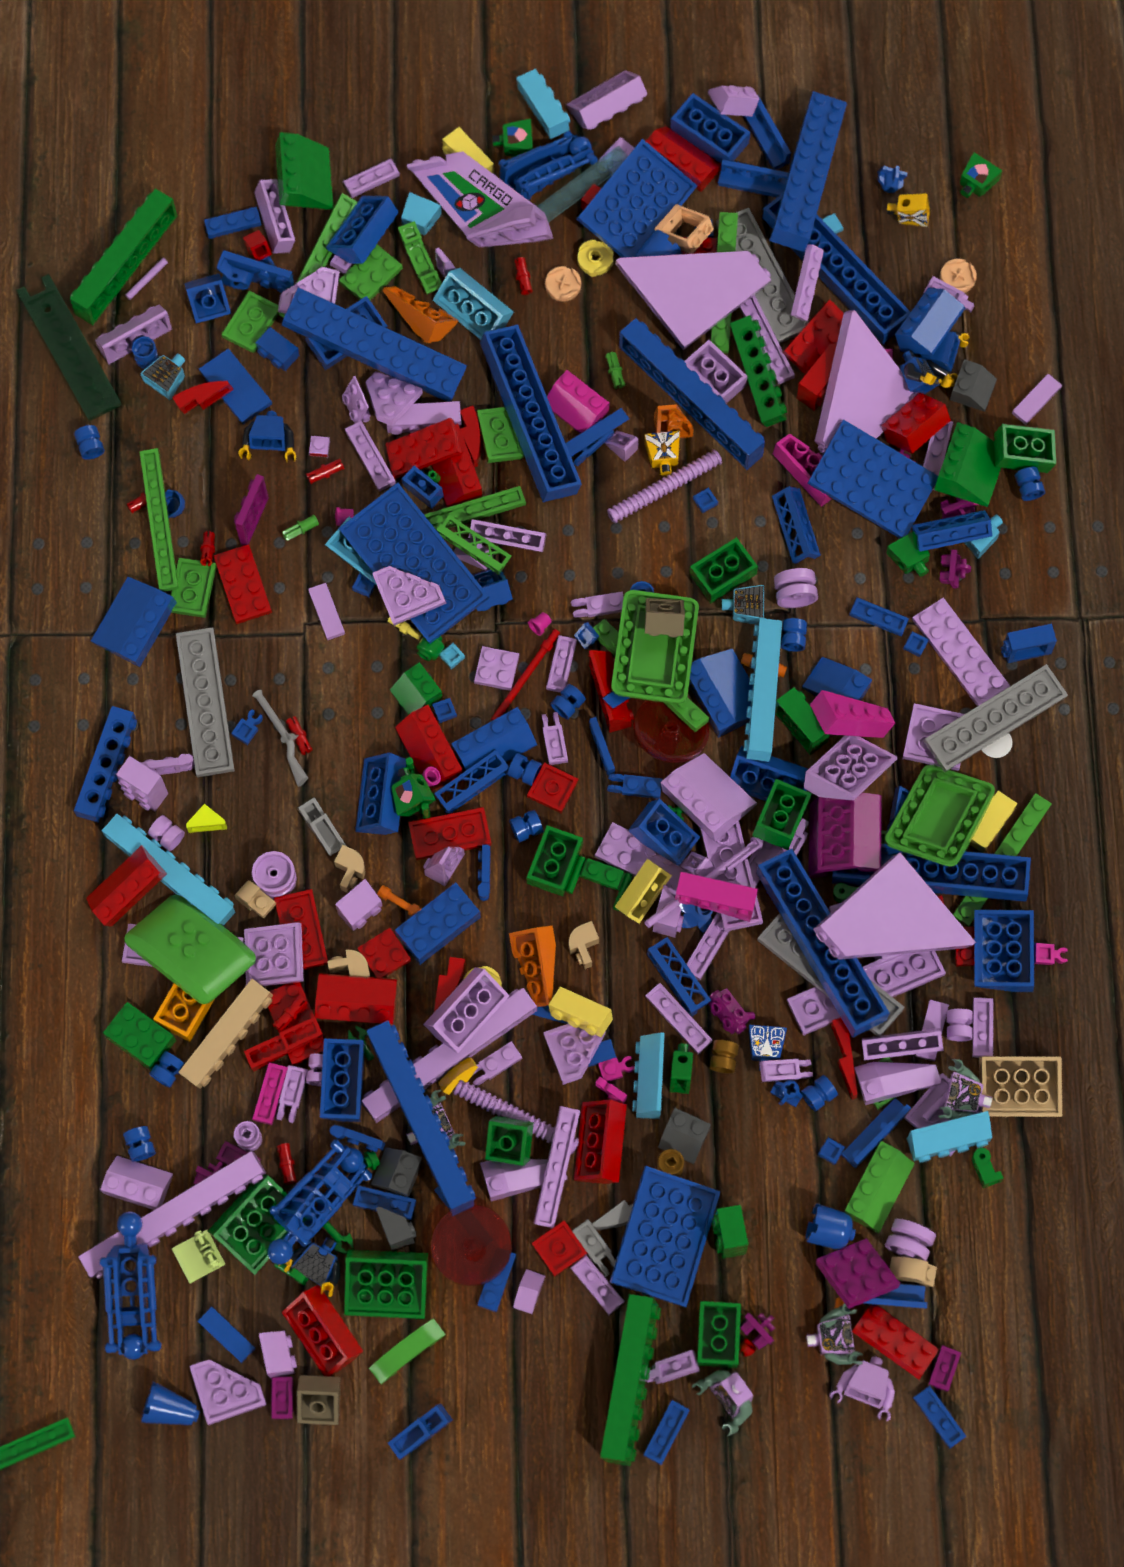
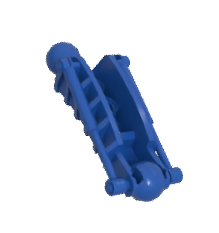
M567 131L563 138L536 147L511 159L500 160L498 163L500 166V180L524 198L530 200L531 196L536 192H541L542 188L548 184L552 185L553 181L559 178L562 179L565 175L574 172L577 167L587 163L595 165L598 158L593 154L589 139L573 135L570 131ZM568 152H570V153L572 154V156H570V155L564 156V155H566Z
M337 1139L333 1140L330 1145L332 1149L310 1172H307L277 1206H272L269 1209L272 1217L288 1232L283 1239H276L270 1243L267 1251L268 1257L272 1262L282 1265L291 1260L293 1255L292 1246L296 1241L303 1247L311 1244V1239L338 1211L342 1203L363 1180L369 1181L372 1178V1173L365 1168L366 1164L364 1163V1156L361 1151L349 1148L347 1145L343 1147ZM336 1152L337 1154L331 1160V1162L326 1163V1161ZM338 1165H340L342 1170L350 1173L347 1178L337 1169ZM323 1184L328 1188L324 1194L318 1191Z
M129 1211L120 1215L117 1221L118 1231L124 1236V1244L114 1245L106 1257H101L100 1265L103 1267L105 1310L108 1317L109 1343L105 1345V1351L107 1353H116L118 1351L119 1355L136 1360L144 1354H148V1350L160 1351L162 1344L160 1341H157L154 1276L156 1257L155 1255L149 1256L147 1244H136V1235L142 1230L143 1223L138 1214ZM127 1260H133L136 1263L135 1270L127 1269ZM111 1268H113V1273H114V1277H113V1278H112V1275H111ZM129 1280L136 1283V1290L130 1291L127 1288ZM122 1296H130L131 1307H123ZM135 1296H139L140 1306H135ZM113 1299H115V1308L113 1307ZM147 1312H150L151 1322L148 1321ZM112 1313L116 1314V1323L114 1324ZM141 1325L142 1337L138 1334H130L124 1338L123 1326ZM148 1327H151L152 1341L148 1343ZM113 1328L118 1329V1344L114 1342Z

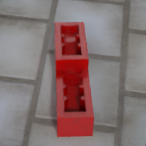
M313 1017L280 1032L274 1038L245 1050L244 1053L254 1072L323 1036V1033L316 1018Z
M840 1017L832 1020L831 1028L843 1058L838 1060L837 1064L851 1100L857 1098L858 1092L849 1030Z

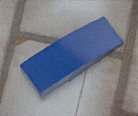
M442 1404L436 1405L388 1442L399 1460H401L442 1430L453 1419Z

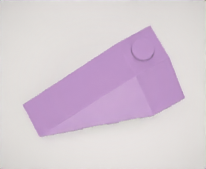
M447 847L435 853L424 864L425 876L446 886L465 855L464 849L461 847Z
M871 1062L854 1067L865 1105L942 1084L935 1064Z
M530 1159L524 1166L490 1160L480 1163L491 1202L541 1188L548 1160Z

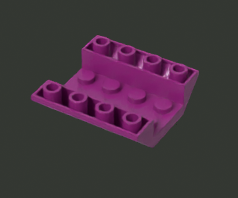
M861 793L855 800L818 796L809 804L808 876L810 879L828 877L829 871L857 868L862 872L877 871L881 867V795Z

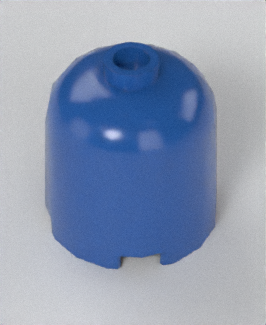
M656 230L640 247L636 257L681 255L682 251L676 242L672 244L667 240L669 238L667 234Z
M816 1203L812 1210V1214H815L813 1222H808L805 1236L806 1242L839 1250L844 1248L849 1240L853 1241L856 1229H853L852 1218L844 1212Z

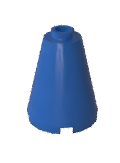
M152 1383L141 1422L192 1425V1422H197L200 1410H197L196 1404L158 1383Z

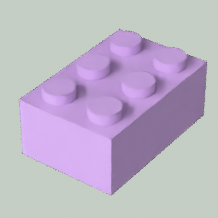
M710 340L685 360L687 367L691 371L694 370L699 375L700 380L703 383H708L717 396L720 395L726 403L747 386L748 376Z
M131 756L128 757L116 774L124 795L132 801L134 799L139 801V805L147 811L151 809L155 812L168 795L162 777Z

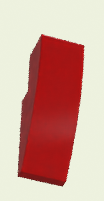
M228 381L208 382L186 389L172 398L179 409L186 414L198 405L203 410L234 389Z
M470 406L460 410L461 421L464 425V428L460 430L475 468L479 464L481 439L477 414L474 406Z
M450 957L447 976L439 975L434 1012L461 983L466 966L465 959Z

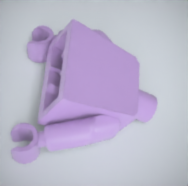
M872 1357L870 1363L861 1361L863 1362L862 1365H854L846 1370L837 1384V1390L831 1393L830 1399H832L835 1393H839L840 1399L837 1403L841 1402L843 1399L842 1392L845 1391L844 1395L881 1409V1406H883V1409L877 1413V1417L880 1420L881 1413L886 1412V1421L890 1420L891 1415L888 1410L892 1407L895 1390L892 1380L888 1378V1370L881 1368L882 1359Z

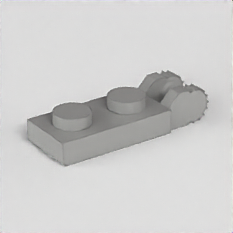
M586 1220L572 1230V1232L594 1264H597L604 1276H607L609 1274L608 1269L601 1260L607 1257L612 1267L615 1266L616 1260L591 1222Z

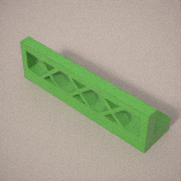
M450 515L436 529L443 539L498 575L511 558L510 554ZM449 521L457 525L458 532H452L446 528ZM461 534H471L473 542L469 543L461 538ZM477 544H486L489 552L484 553L477 548ZM501 554L506 558L501 564L493 559L492 555Z

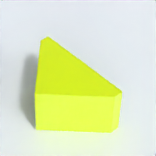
M203 804L186 824L189 833L227 829L225 820L206 804Z

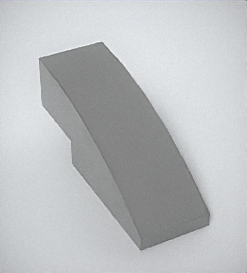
M315 797L297 808L329 856L339 851L342 845H345Z
M625 1200L595 1221L592 1224L596 1230H605L627 1225L633 1204L629 1206Z

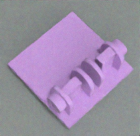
M353 376L342 395L343 402L347 405L350 418L354 421V424L362 420L363 422H368L371 416L368 411L369 406L356 377Z

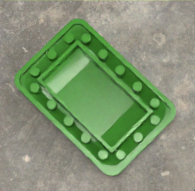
M630 590L625 593L611 685L614 694L673 704L685 702L688 696L699 604L695 599L638 590ZM646 598L684 600L685 619L683 636L669 637L662 634L651 636L645 633Z
M925 766L886 834V844L891 848L945 866L957 865L992 801L995 793L994 786L991 783L951 770L944 773L939 766Z
M172 895L125 935V944L201 1004L212 1002L253 966L256 961L255 953L224 926L214 922L180 895Z

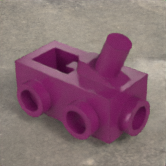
M727 988L722 991L716 990L709 996L711 1002L708 1005L711 1007L712 1014L721 1020L724 1030L730 1032L731 1035L735 1032L737 1034L743 1032L747 1028V1022L755 1019V1013L745 1012Z

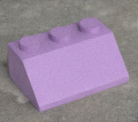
M116 1156L107 1170L100 1190L105 1195L155 1210L162 1206L173 1173Z

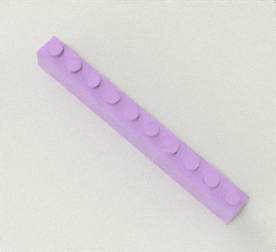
M524 988L514 990L459 1053H456L443 1043L440 1046L435 1045L428 1051L429 1054L422 1058L420 1056L413 1061L417 1074L415 1078L420 1077L425 1090L441 1079L455 1065L474 1056L537 1011L536 1004ZM388 1079L379 1085V1089L376 1091L371 1090L363 1096L362 1104L376 1123L401 1107Z
M250 1151L142 1217V1230L136 1235V1244H147L149 1247L156 1245L160 1242L159 1238L166 1235L168 1237L177 1232L176 1228L180 1225L187 1226L194 1221L193 1217L198 1214L203 1216L212 1210L211 1206L216 1203L221 1205L228 1201L229 1195L233 1193L237 1195L246 1189L245 1186L249 1183L255 1184L263 1179L262 1175L266 1174V1171L255 1152ZM120 1232L78 1256L90 1278L97 1277V1279L103 1277V1267L100 1265L101 1257H106L114 1245L124 1244V1236Z

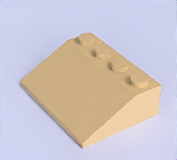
M979 1057V1080L983 1084L982 1095L992 1097L990 1108L981 1106L982 1112L988 1111L989 1117H1062L1061 1057Z

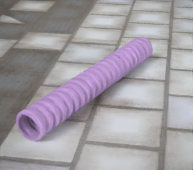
M713 449L711 453L708 452L701 459L697 458V461L691 462L692 464L688 463L687 467L683 466L677 472H672V475H667V478L663 477L662 481L658 480L657 484L653 483L652 486H647V489H642V492L638 491L637 495L633 494L632 498L628 497L622 503L619 502L617 506H612V509L608 508L609 518L616 524L618 520H623V517L627 518L628 514L632 515L633 511L637 512L643 506L646 507L648 503L651 504L653 500L657 501L658 497L662 498V495L666 496L668 494L667 492L671 493L672 489L676 490L678 486L682 487V484L692 481V478L696 479L697 475L701 476L707 470H712V467H717V464L721 465L722 459L719 453Z
M460 1080L455 1086L454 1095L459 1094L460 1098L464 1097L466 1101L470 1100V1103H476L477 1107L480 1105L481 1109L486 1108V1111H491L493 1115L497 1114L498 1117L534 1122L533 1134H536L537 1138L540 1136L541 1140L546 1139L547 1143H552L555 1127H551V1124L547 1125L545 1121L541 1122L540 1118L535 1119L534 1115L529 1116L530 1113H524V1110L520 1111L518 1107L514 1108L513 1104L508 1105L507 1101L502 1102L501 1098L497 1099V1096H491V1093L487 1094L485 1090L481 1091L480 1087L475 1088V1085H470V1082L466 1083ZM578 1138L573 1141L571 1154L574 1153L579 1144Z

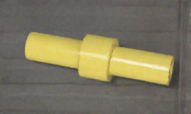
M389 617L387 622L393 625L391 618ZM406 621L395 625L399 628L400 632L405 635L409 634L417 640H421L423 636Z

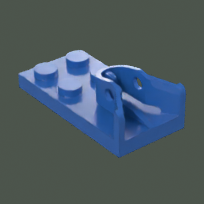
M223 250L217 264V269L223 274V285L234 289L246 290L251 282H254L264 288L277 289L282 293L294 286L291 271Z

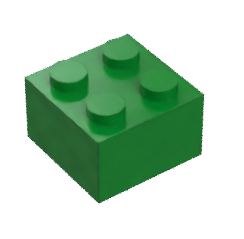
M498 1116L489 1120L485 1160L520 1166L527 1164L530 1161L534 1122Z

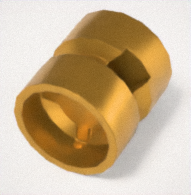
M715 1040L712 1050L715 1056L711 1057L709 1069L719 1073H734L736 1066L734 1058L738 1054L739 1045L731 1041Z
M674 1149L665 1150L659 1157L657 1169L680 1177L684 1167L682 1154Z

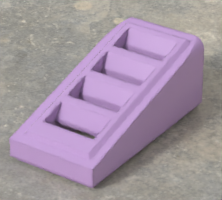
M437 248L435 249L436 265L445 278L449 271L456 268L443 251Z

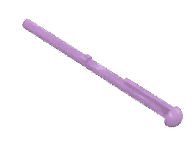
M751 837V843L705 877L715 879L726 870H731L756 850H760L763 846V841L757 837ZM674 899L644 922L645 925L650 928L682 903Z

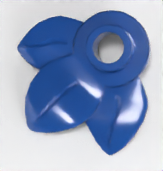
M692 904L679 905L681 911L684 912L683 928H692L698 925L702 932L708 929L712 922V910H701L700 907Z

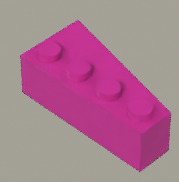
M791 434L777 442L773 455L822 507L833 499L807 484L822 455L811 451L809 446Z
M821 690L810 704L825 734L884 738L895 724L888 708Z
M681 872L675 900L682 904H692L703 909L750 922L758 889Z

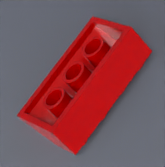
M667 126L656 129L646 140L650 146L698 185L695 189L700 192L704 190L721 170L722 164Z
M455 424L461 454L432 465L433 470L441 477L438 484L442 487L443 498L447 508L482 497V487L459 424Z
M590 650L589 667L609 733L631 727V720H634L632 710L628 709L626 704L629 703V700L612 708L603 699V697L613 692L611 685L615 657L612 658L609 651Z
M429 705L411 712L395 727L409 756L413 759L418 773L421 775L428 767H434L439 771L441 780L437 785L429 787L431 791L448 784L463 773Z
M141 845L86 899L91 911L104 926L112 927L167 873L144 846Z
M319 973L315 1000V1018L380 1024L389 1021L390 1024H393L396 1015L397 979Z
M610 1099L582 1102L578 1136L579 1144L577 1146L574 1174L575 1181L600 1184L619 1183L626 1104Z
M319 1285L302 1292L282 1312L324 1376L331 1377L353 1362L363 1352L325 1293L321 1294V1287Z

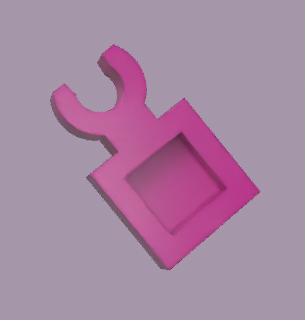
M1035 943L1034 964L1053 965L1055 961L1063 964L1068 959L1061 958L1060 953H1066L1067 949L1059 948L1054 950V944Z
M631 1056L625 1057L622 1062H618L616 1057L598 1063L602 1078L609 1082L622 1078V1071L633 1072L635 1070L634 1066L627 1067L625 1065L626 1062L632 1060Z
M599 1077L595 1082V1086L606 1092L608 1099L623 1104L627 1100L625 1093L614 1085L609 1084L602 1077Z

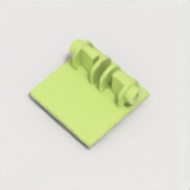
M208 1229L203 1232H196L194 1237L172 1248L190 1284L226 1265L211 1235L207 1232Z

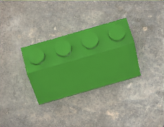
M881 1141L844 1213L848 1214L852 1220L879 1234L915 1163L898 1149Z

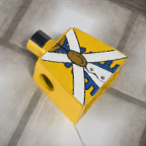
M928 194L900 195L898 197V204L888 203L887 214L898 215V222L900 224L928 227L930 213Z
M680 431L644 435V444L651 467L660 468L662 476L672 474L671 466L678 465Z

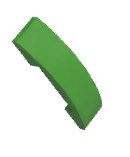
M415 221L398 227L405 250L425 293L429 294L439 290L442 282L429 258Z
M433 1318L399 1342L369 1369L382 1385L395 1375L399 1369L425 1349L434 1345L446 1334Z

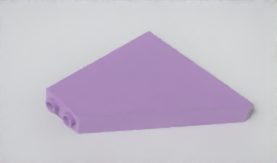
M749 251L618 258L615 263L683 350L762 290L771 281V275L766 268L762 269L758 264L759 259L757 256L750 254Z
M855 310L844 313L815 438L818 450L822 454H824L843 419L872 437L877 438L883 432L881 425L918 394L910 392L902 371Z
M901 853L892 856L813 929L816 932L817 938L827 945L831 955L837 957L838 960L962 949L976 943Z

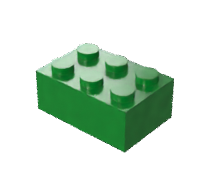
M1002 424L994 433L996 467L1017 470L1037 467L1039 472L1048 473L1056 465L1055 430Z
M736 537L691 565L689 575L711 604L757 575L758 565Z
M793 687L776 700L775 715L809 755L828 742L830 734L824 733L811 706L806 702L805 695L800 690L797 691Z
M775 779L752 836L789 850L812 793Z
M547 825L528 872L527 884L563 897L581 852L583 838Z
M126 1002L103 1032L106 1039L149 1070H152L154 1065L159 1064L158 1059L163 1052H168L176 1042L173 1034L128 1002Z
M741 1205L717 1209L712 1219L713 1234H717L715 1242L717 1254L721 1253L722 1259L746 1255L749 1244Z
M700 1301L697 1349L698 1366L738 1367L741 1303Z

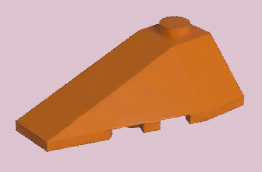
M396 286L383 289L385 295L415 334L420 336L421 340L426 343L440 341L458 323V320L442 309L436 311L430 308V303L414 300V295Z
M676 404L657 406L654 412L655 433L680 431V438L693 437V425Z
M553 926L536 927L509 933L512 954L520 963L521 968L519 970L521 975H525L528 982L527 989L533 1002L537 1007L547 1006L553 998L556 949Z

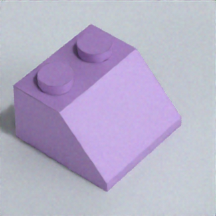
M719 86L708 90L709 96L722 115L752 116L759 101L755 90L748 86Z
M364 879L335 905L338 915L354 931L356 928H362L371 915L374 917L381 911L382 901L366 879Z
M663 886L656 913L675 899L668 886ZM680 906L653 925V932L675 938L676 933L681 932L684 916H681Z
M285 1331L260 1333L259 1337L268 1376L272 1379V1377L294 1374V1368L297 1367L295 1355L291 1356L289 1349L293 1347L291 1336H287Z

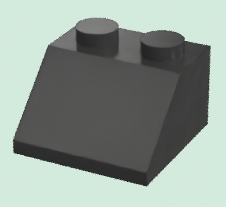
M964 359L950 400L985 412L997 378L982 365Z
M675 1108L658 1148L663 1151L668 1149L677 1150L682 1154L685 1161L694 1164L710 1131L711 1124Z
M385 1148L371 1185L409 1198L423 1163L422 1157L403 1150Z
M376 1208L392 1252L415 1243L414 1237H416V1232L412 1222L407 1223L405 1217L384 1208Z

